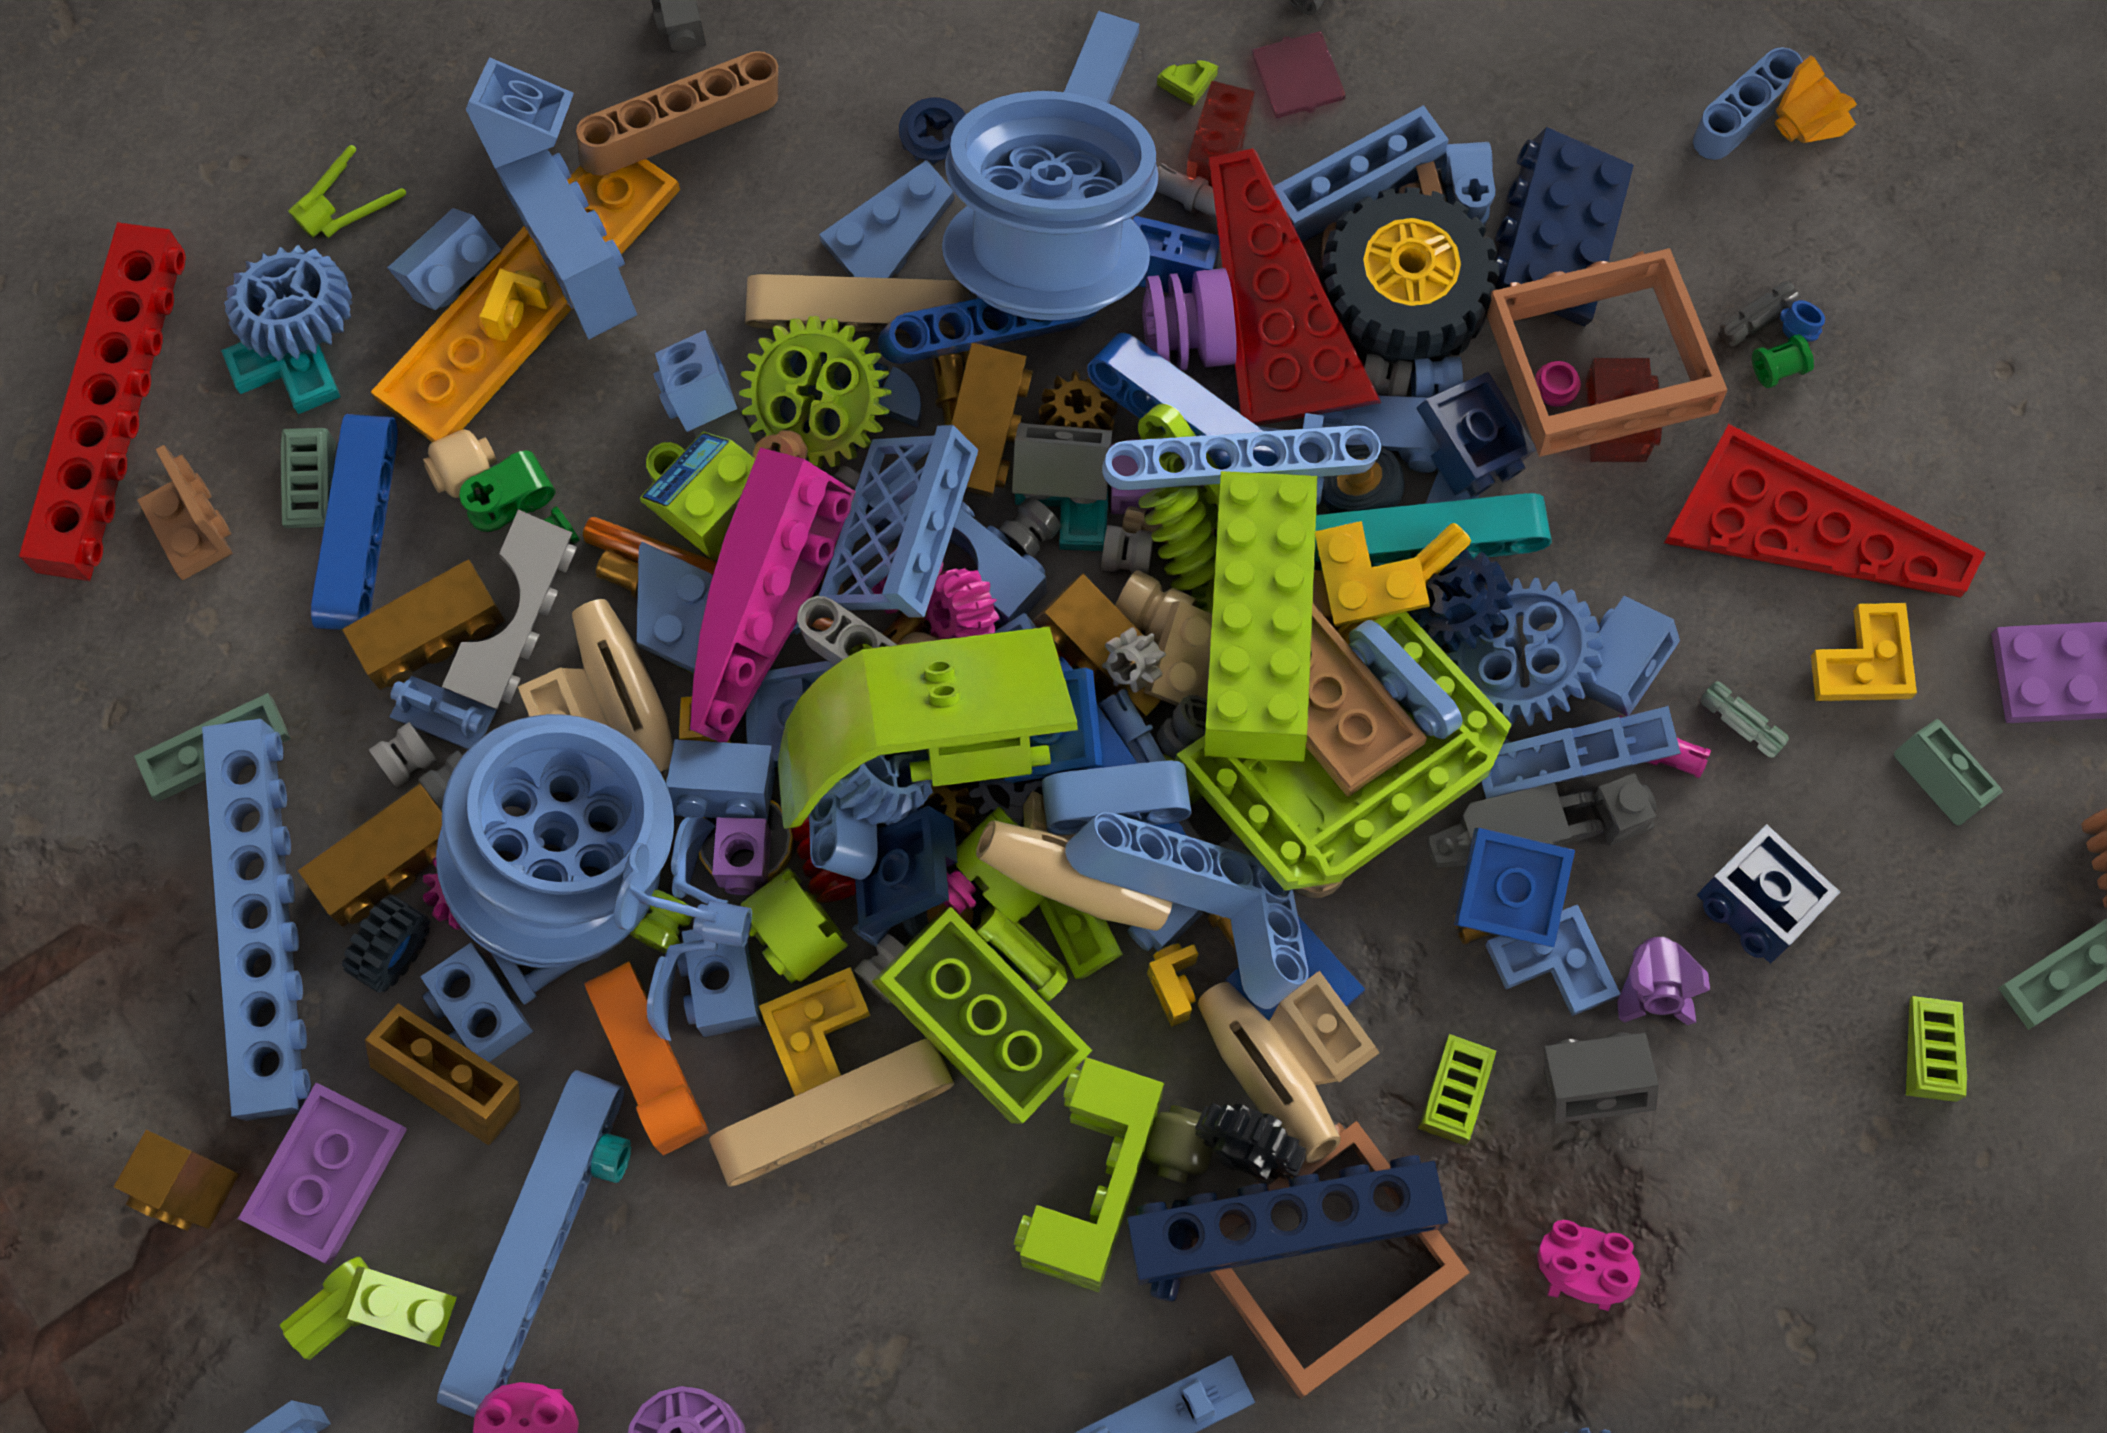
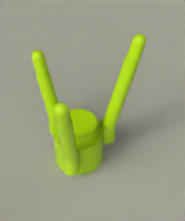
M349 145L309 193L288 210V213L312 238L321 231L327 238H330L340 228L404 197L406 190L400 188L333 220L331 216L336 212V209L323 194L336 181L338 176L347 167L348 160L356 152V147Z

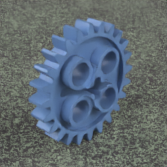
M1516 578L1513 582V590L1507 593L1513 606L1512 608L1500 611L1507 622L1505 625L1493 624L1490 627L1492 633L1498 630L1507 631L1502 636L1492 638L1491 640L1481 634L1476 637L1477 646L1474 649H1471L1466 641H1462L1457 652L1451 651L1447 656L1489 701L1503 713L1504 717L1512 725L1518 715H1523L1528 726H1532L1535 713L1542 712L1543 716L1548 721H1551L1553 715L1552 707L1558 705L1561 709L1568 712L1570 711L1567 697L1573 695L1584 699L1585 693L1580 683L1596 682L1595 674L1590 667L1602 665V659L1597 650L1603 647L1600 633H1596L1600 629L1595 616H1590L1591 612L1586 601L1578 603L1574 590L1570 589L1561 595L1558 582L1553 581L1544 591L1539 578L1533 579L1529 589H1523L1519 578ZM1521 615L1524 616L1523 632L1528 642L1524 649L1530 685L1527 688H1523L1524 671L1519 661V658L1522 657V646L1518 633L1517 618ZM1555 623L1548 630L1537 631L1543 624ZM1558 665L1557 669L1547 674L1540 673L1546 666ZM1510 672L1504 679L1492 680L1498 673Z

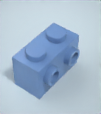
M452 208L387 268L416 302L436 310L439 307L442 308L452 303L460 294L459 288L471 277H477L501 249L474 215Z
M1623 596L1615 609L1611 608L1605 613L1599 625L1603 647L1597 651H1599L1602 665L1590 667L1593 669L1596 682H1581L1580 684L1586 696L1629 716L1680 642L1674 619Z
M675 739L666 782L671 796L674 815L685 818L696 816L699 819L702 817L756 818L768 821L775 779L772 745Z

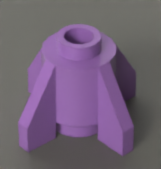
M1665 937L1647 939L1633 952V963L1617 1001L1619 1019L1625 1023L1646 1015V1010L1657 1015L1674 1013V1016L1686 1025L1696 1023L1695 1008L1691 997L1710 990L1708 972L1678 943L1672 942Z

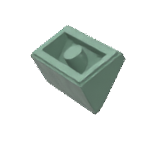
M1938 719L1915 733L1894 752V756L1957 826L1963 824L2003 792L2001 787Z

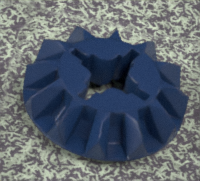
M933 97L917 101L904 112L899 123V136L903 149L908 150L916 162L924 159L929 160L935 165L938 160L946 159L952 133L966 113L956 103L944 98ZM926 121L937 130L944 128L942 130L943 141L936 140L932 135L926 137Z

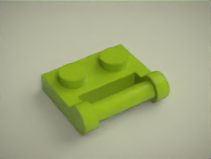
M991 903L981 912V924L975 932L986 943L989 941L1006 955L1031 982L1037 985L1036 992L1046 1002L1052 1000L1068 981L1065 967L1020 923H1014Z

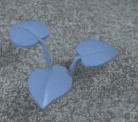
M696 816L686 817L680 823L677 831L671 861V871L674 875L672 893L677 898H683L688 894L708 905L700 904L696 908L643 893L649 869V850L645 844L636 843L625 864L623 881L618 890L614 909L615 923L618 928L629 930L634 926L639 903L695 917L693 925L694 934L702 935L703 940L670 945L665 957L661 956L657 961L648 993L647 1017L649 1024L660 1038L671 1041L668 1028L669 1004L678 956L681 953L704 949L717 951L718 943L744 948L748 941L752 924L751 908L728 904V900L717 899L690 885L698 853L709 833L715 828V825L704 818L699 819Z

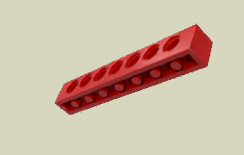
M120 222L116 224L19 553V557L38 574L90 581L94 566H98L103 556L102 538L106 524L112 521L115 514L114 496L118 482L124 479L127 472L126 454L130 440L136 437L139 429V408L142 398L146 397L150 391V370L154 356L159 355L162 349L163 336L161 331L166 315H170L173 310V289L177 275H181L185 268V251L170 229ZM149 274L145 279L138 281L142 276ZM138 314L133 320L126 322L129 317ZM126 354L124 359L114 363L118 357ZM115 395L110 402L102 405L106 398ZM103 437L98 444L90 447L95 439ZM90 479V482L85 487L78 489V486L84 480ZM78 521V524L74 529H72L69 532H65L66 528L72 522Z

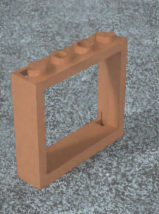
M1670 248L1644 254L1641 251L1630 258L1610 263L1608 261H1599L1591 264L1586 269L1569 273L1553 272L1540 280L1524 284L1513 282L1507 288L1492 291V300L1487 312V318L1539 457L1719 412L1727 393V387ZM1653 288L1690 382L1549 416L1513 321Z
M1357 1121L1344 1129L1341 1123L1335 1125L1341 1138L1338 1147L1328 1156L1317 1162L1308 1163L1304 1160L1298 1176L1314 1174L1351 1146L1364 1164L1369 1165L1370 1172L1390 1169V1165ZM1281 1177L1268 1185L1269 1191L1289 1187L1288 1181ZM1382 1187L1399 1209L1400 1199L1398 1194L1389 1187ZM1235 1214L1227 1215L1219 1222L1220 1231L1227 1237L1243 1226L1246 1221ZM1439 1230L1417 1234L1441 1268L1305 1369L1232 1268L1209 1273L1297 1396L1302 1399L1470 1272ZM1198 1237L1192 1240L1191 1248L1197 1244Z

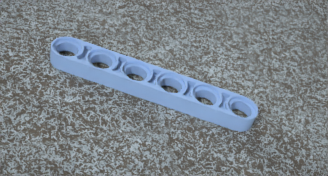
M1359 425L1131 440L1115 443L1109 448L1103 461L1102 473L1110 486L1120 490L1220 484L1221 471L1318 477L1360 474L1369 470L1375 463L1381 452V442L1373 430ZM1353 439L1364 442L1369 448V457L1364 460L1352 458L1346 451V442ZM1308 442L1318 445L1323 451L1324 459L1318 463L1305 461L1300 455L1299 446ZM1258 446L1272 448L1278 457L1277 463L1269 467L1258 464L1253 457V449ZM1212 449L1225 451L1230 456L1231 466L1223 470L1211 467L1207 462L1206 453ZM1166 452H1174L1181 456L1185 463V468L1180 472L1170 473L1161 467L1159 456ZM1120 455L1129 456L1137 463L1138 471L1131 476H1122L1113 469L1112 460Z

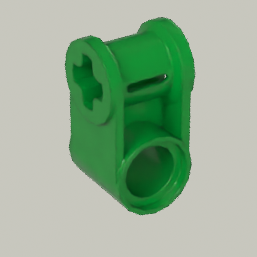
M524 450L511 454L501 463L467 479L460 488L459 497L462 506L467 510L469 521L473 527L482 532H493L512 522L518 510L529 513L547 505L554 498L556 489L533 452ZM477 487L479 488V490H480V492H481V493L478 494V495H477L476 492H475V488H477ZM493 512L495 518L491 519L489 513Z

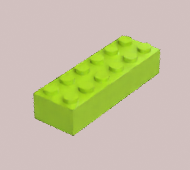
M1221 471L1204 756L1304 762L1308 730L1318 476Z

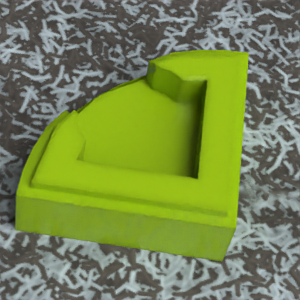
M1202 60L1179 66L1174 64L1164 69L1157 76V85L1194 107L1218 75V66Z

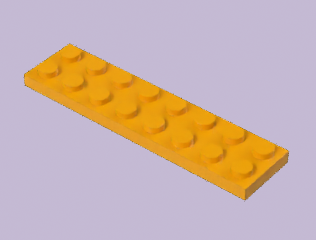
M647 159L604 175L590 174L580 165L572 173L571 178L567 179L569 184L575 181L578 182L589 204L588 207L584 208L587 213L592 210L596 211L607 233L606 236L602 237L603 240L607 242L613 239L621 255L680 191V186L676 179ZM525 226L371 391L376 401L431 442L464 429L572 310L553 272H550L534 239L530 237ZM499 269L516 273L518 270L527 271L536 275L544 283L550 298L547 309L524 303L520 324L516 328H511L506 342L488 337L480 319V314Z

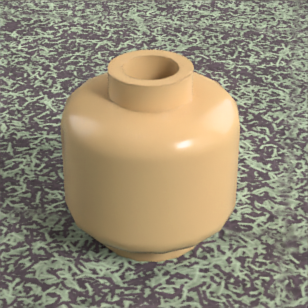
M466 429L459 430L432 442L428 447L429 457L423 459L426 471L437 492L446 491L453 498H459L460 488L467 479L484 472L491 465L497 463L495 454L486 437L477 440L474 434Z

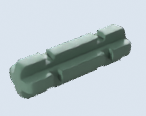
M1714 682L1702 695L1700 700L1702 705L1713 713L1719 711L1722 714L1721 720L1750 743L1753 739L1758 742L1757 748L1768 757H1775L1789 740L1788 735L1776 725L1773 728L1767 725L1769 721L1739 696L1736 699L1731 697L1732 691L1721 682Z

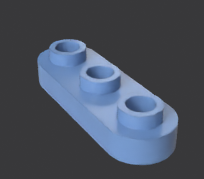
M1366 620L1350 631V648L1376 676L1397 702L1400 701L1413 715L1417 726L1423 733L1428 736L1434 735L1437 738L1445 739L1462 726L1461 713L1451 697L1378 623Z

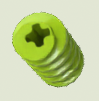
M1195 485L1157 488L1139 498L1138 502L1141 508H1155L1144 519L1148 525H1162L1152 532L1151 537L1155 542L1168 541V543L1159 548L1158 555L1161 558H1175L1165 565L1164 570L1168 575L1181 574L1171 583V587L1178 590L1193 589L1215 577L1217 538L1211 534V522L1204 518L1206 509L1200 501H1197L1199 499V491Z

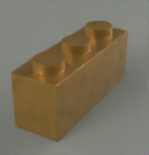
M971 343L951 424L978 449L965 491L993 497L995 487L1004 489L1011 461L1003 460L1002 457L1006 441L1015 443L1018 424L1021 422L1022 417L1013 414L1017 396L1027 397L1033 373L1032 370L1024 369L1027 356Z
M468 559L346 626L342 630L367 675L377 688L382 690L385 687H393L397 681L406 682L412 676V672L428 663L435 664L444 661L454 653L455 648L459 647L461 642L487 637L496 629V625L505 620Z
M1081 574L1072 581L1032 621L1037 628L1050 626L1056 650H1060L1073 663L1071 666L1073 670L1085 667L1093 670L1095 687L1106 698L1113 694L1116 695L1118 691L1126 688L1141 718L1146 717L1161 701V699L1145 694V687L1137 692H1133L1130 684H1119L1115 687L1113 685L1114 679L1110 676L1108 670L1102 668V664L1107 661L1111 654L1105 647L1107 642L1115 637L1120 638L1123 632L1132 627L1136 630L1137 636L1144 635L1084 574Z
M419 784L300 868L298 872L329 916L338 924L344 927L348 923H358L370 915V910L376 903L389 894L395 895L406 890L415 881V875L429 865H433V858H436L438 838L442 827V810L425 788Z
M399 1003L365 1039L370 1068L487 1145L494 1141L521 1109L519 1083L517 1080Z
M145 1130L116 1181L114 1188L130 1195L125 1205L149 1217L157 1218L170 1225L173 1224L186 1231L190 1229L192 1223L209 1229L239 1174L149 1130Z

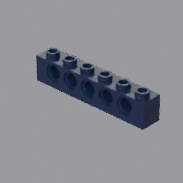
M1419 1155L1405 1156L1389 1161L1390 1169L1370 1172L1369 1165H1357L1339 1170L1340 1178L1319 1181L1318 1174H1308L1288 1179V1188L1269 1191L1267 1183H1260L1238 1188V1197L1218 1200L1217 1193H1204L1186 1198L1187 1206L1167 1210L1166 1202L1138 1206L1135 1208L1136 1215L1127 1217V1228L1138 1285L1443 1229L1449 1222L1435 1161L1421 1163ZM1378 1187L1393 1189L1400 1199L1399 1209L1394 1212L1380 1210L1373 1199L1374 1190ZM1329 1196L1341 1197L1349 1206V1217L1340 1222L1330 1220L1322 1210V1201ZM1280 1205L1290 1206L1298 1214V1227L1291 1231L1278 1229L1271 1220V1210ZM1231 1214L1242 1217L1248 1225V1235L1237 1241L1227 1239L1221 1233L1219 1222L1223 1217ZM1177 1224L1191 1226L1197 1234V1244L1188 1250L1175 1248L1168 1238V1232L1173 1226Z

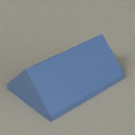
M489 57L469 99L466 111L494 167L498 168L554 147L574 93Z

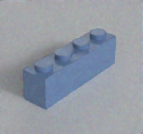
M1423 105L1280 182L1274 188L1303 243L1323 232L1328 225L1337 222L1345 211L1351 210L1353 212L1355 203L1361 199L1371 197L1375 201L1379 191L1394 189L1397 192L1400 187L1419 180L1416 166L1434 161L1436 169L1441 168L1449 139Z

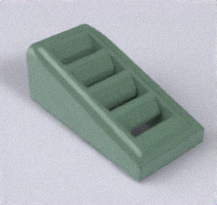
M326 428L282 430L281 496L282 525L284 528L324 527L336 451V441ZM318 465V471H298L299 466ZM297 485H318V490H297ZM318 502V509L296 510V503Z

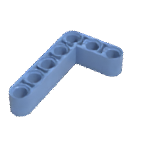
M1104 811L1091 819L1066 844L1065 853L1067 860L1078 873L1086 877L1231 919L1242 986L1248 998L1255 1005L1263 1009H1271L1307 981L1308 965L1293 890L1285 891L1256 857Z

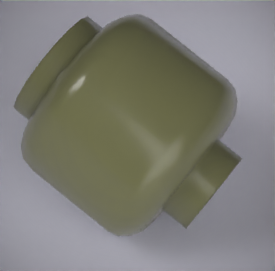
M1171 1105L1170 1112H1160L1156 1115L1145 1155L1150 1162L1159 1165L1157 1176L1186 1184L1188 1174L1200 1176L1207 1172L1214 1148L1206 1146L1203 1143L1204 1139L1195 1135L1197 1131L1195 1127L1202 1113Z

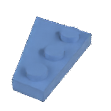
M925 160L820 233V241L850 277L892 278L894 274L900 272L907 262L906 258L921 239H925L953 202L954 191L932 165Z

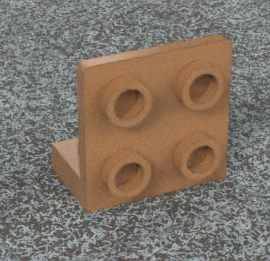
M162 445L155 450L172 481L137 499L176 574L182 580H185L233 554L225 540V537L232 533L218 510H214L208 499L212 496L199 474L193 472L182 454L174 457L167 447Z

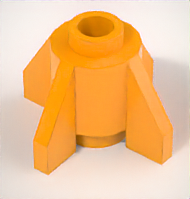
M1811 55L1796 67L1783 98L1776 108L1779 118L1775 121V125L1790 142L1797 139L1802 143L1841 137L1857 125L1849 113L1857 105L1855 100L1845 93H1841L1833 82L1824 76L1825 73L1815 57Z

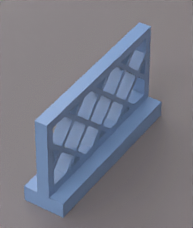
M954 425L937 426L933 436L872 439L855 489L856 493L851 503L850 513L844 521L819 596L832 599L846 610L900 609L909 618L925 616L978 453V449ZM929 452L924 467L917 472L913 464ZM898 454L900 458L880 474L879 470L884 455ZM908 470L911 478L892 493L888 485ZM882 491L886 499L866 514L865 511L869 501ZM915 493L911 507L906 512H903L899 505ZM894 511L897 519L878 534L874 526ZM868 532L872 540L852 555L855 542ZM902 533L897 549L892 554H889L886 546ZM880 553L883 561L864 576L860 568L876 554ZM854 574L858 582L844 594L837 595L840 585ZM888 575L882 594H874L872 588Z

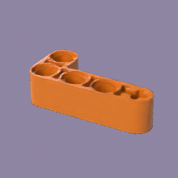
M631 962L624 963L585 982L584 985L638 1103L636 1107L638 1115L653 1146L664 1156L708 1134V1127L668 1040L660 1038L649 1024L647 1017L648 996Z

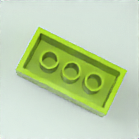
M952 907L940 911L871 981L1011 1124H1023L1070 1075L1072 1068L1075 1069L1093 1051Z

